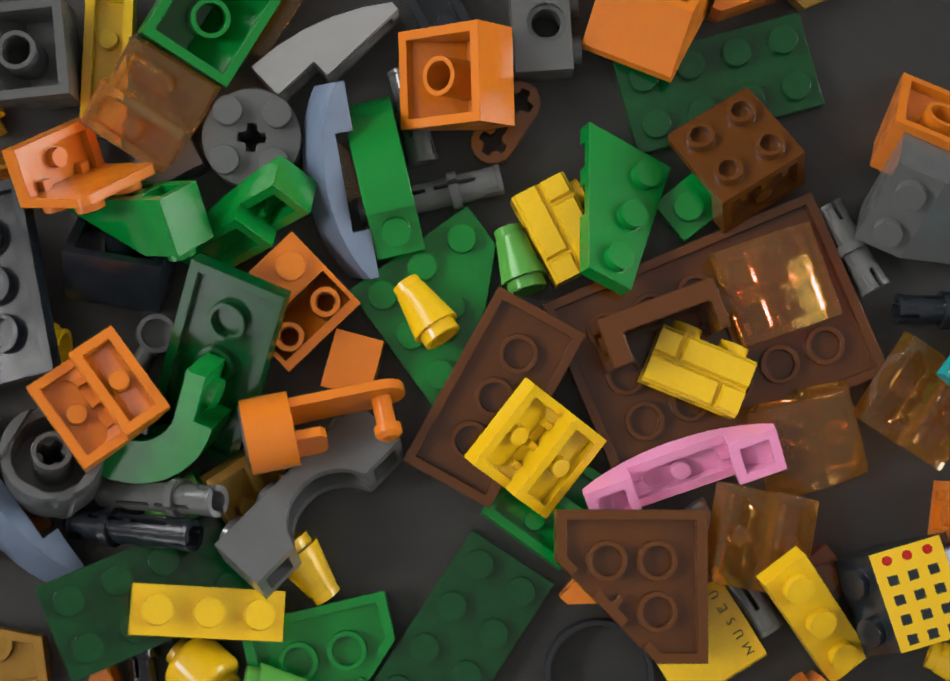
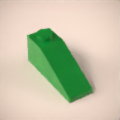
M141 181V189L125 195H111L104 199L106 205L94 212L76 214L74 208H68L69 211L144 256L167 257L170 262L192 257L197 253V246L214 237L196 181Z

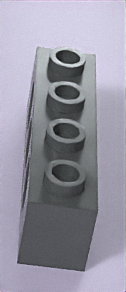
M509 0L510 27H512L514 81L529 83L571 80L574 65H582L580 35L572 36L571 18L579 16L578 0ZM547 19L554 22L559 31L552 37L543 38L533 31L532 25L538 20Z

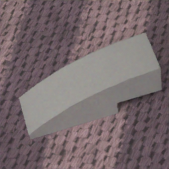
M392 2L365 6L332 16L303 29L282 42L251 68L256 77L271 93L287 102L317 73L328 83L339 80L400 22L399 9Z

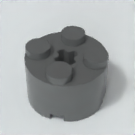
M242 89L228 95H223L215 101L204 122L202 145L209 164L228 185L233 188L259 168L280 155L284 156L300 170L303 167V129L294 111L285 100L274 93L262 89ZM260 134L265 143L257 144L256 151L251 152L245 143L246 141H251L254 135Z
M30 408L17 415L9 423L0 441V464L4 484L24 510L42 517L66 519L88 505L97 495L104 478L102 477L104 461L85 473L40 408L32 411ZM57 456L62 458L61 463L44 464V460L52 462Z

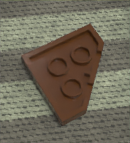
M554 509V561L657 664H708V510Z

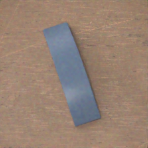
M344 81L314 86L308 102L302 140L303 172L317 182L311 212L329 253L348 278H379L371 229H352L335 136L336 133L353 130Z
M0 479V550L28 573L44 582H49L85 567L58 528L42 538Z

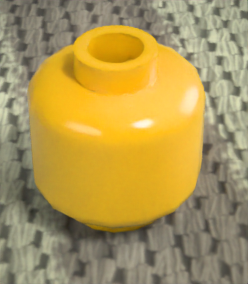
M183 638L170 649L166 656L169 666L165 673V681H240V678L237 676L239 671L238 660L214 639L193 638L189 641L187 638Z

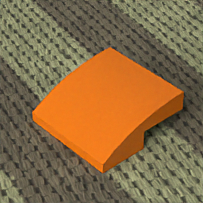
M112 325L69 352V359L26 387L32 399L85 473L117 452L171 409L168 402Z

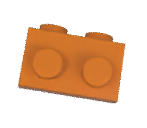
M77 117L2 150L21 208H43L45 214L60 212L68 208H74L76 214L94 212L106 205L105 198L111 195L119 196L135 192L142 188V180L155 174L153 163L150 162L105 163L90 117Z

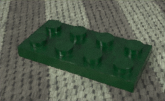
M798 12L693 40L671 83L618 62H613L611 66L633 145L648 155L671 149L672 147L668 143V135L744 88H749L777 120L815 110L825 104Z
M199 253L191 259L157 389L163 397L172 401L168 416L161 422L173 420L186 370L206 352L225 359L221 378L226 381V385L218 404L230 408L232 411L223 431L201 454L222 463L244 449L237 412L238 400L261 396L292 291Z
M207 516L199 519L201 522L199 526H203L204 537L200 548L195 552L136 545L33 588L70 681L83 679L176 638L128 635L132 583L254 589L223 560L215 546V543L220 539L223 528L226 526L222 517L214 518Z
M471 530L373 681H492L554 586V583L474 530Z

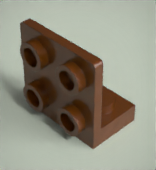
M749 88L740 90L668 135L669 145L711 194L713 221L724 234L805 184L806 152Z

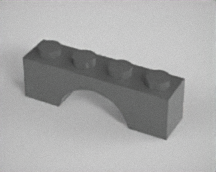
M367 410L335 417L326 430L329 449L325 453L301 457V466L292 467L278 482L273 481L266 485L257 496L256 504L242 518L236 517L223 528L220 539L215 543L217 550L223 560L265 599L302 564L296 550L294 537L297 521L304 508L317 496L336 488L350 487L372 493L403 461L405 454L401 439L398 438L392 442H382L376 439L374 434V427L376 426L375 417Z

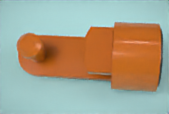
M380 379L288 398L287 392L283 391L238 400L237 412L249 470L252 471L253 475L297 467L301 466V457L325 453L329 449L326 428L317 426L294 431L293 425L373 409L376 426L374 427L375 438L382 442L397 440L403 431L401 422L396 421L393 404L400 401L406 394L403 382L398 379Z

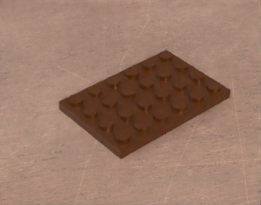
M812 192L752 216L725 234L722 230L716 231L640 263L632 289L622 296L594 282L542 304L543 311L586 334L568 370L594 431L607 440L602 450L610 469L654 447L689 435L724 427L769 423L890 372ZM710 277L714 278L717 287L725 286L734 308V314L728 316L731 326L708 336L699 313L693 310L625 335L634 362L624 368L606 374L589 329L597 319ZM674 320L681 321L702 330L701 340L718 346L720 340L724 339L749 350L746 358L757 362V367L735 419L724 418L637 382L659 327L663 324L672 327Z

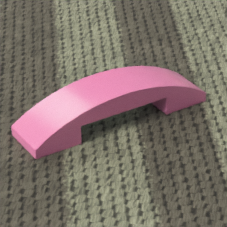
M773 423L738 425L689 435L654 447L608 470L583 488L582 492L588 509H642L641 507L733 475L736 476L739 484L742 485L786 470L787 465Z

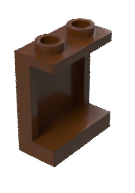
M710 277L597 319L589 329L606 374L624 368L634 362L625 335L693 310L699 313L708 336L731 326L728 316L734 314V308L725 286L717 287L714 278Z

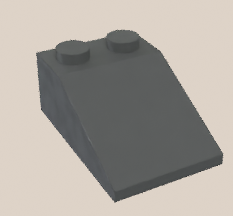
M904 132L860 206L854 238L899 258L950 264V152Z

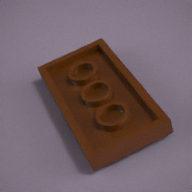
M498 286L404 456L403 461L490 508L502 486L472 465L464 455L525 377L552 397L586 334Z

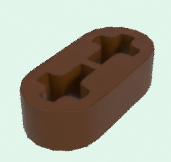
M514 81V98L517 99L521 93L527 95V106L531 110L529 113L520 110L515 116V126L502 127L506 130L501 139V146L505 149L502 153L494 150L490 156L484 154V143L480 140L483 136L492 138L499 128L474 131L471 138V151L474 158L481 165L486 167L494 166L495 164L499 166L504 165L512 157L533 125L540 111L541 102L540 95L532 84L525 81Z

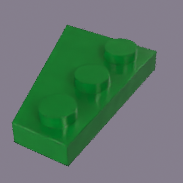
M588 122L580 129V145L585 146V166L580 169V187L585 188V214L580 217V274L622 296L632 289L671 167L593 123Z

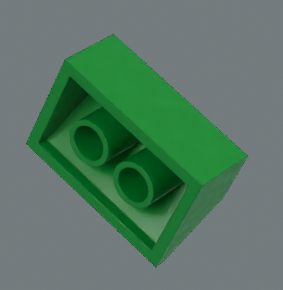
M157 0L137 33L177 60L227 88L282 0Z

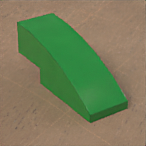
M278 156L239 183L206 213L214 237L197 246V253L181 261L189 266L191 259L201 253L235 267L273 246L276 231L310 213L317 182L284 156Z

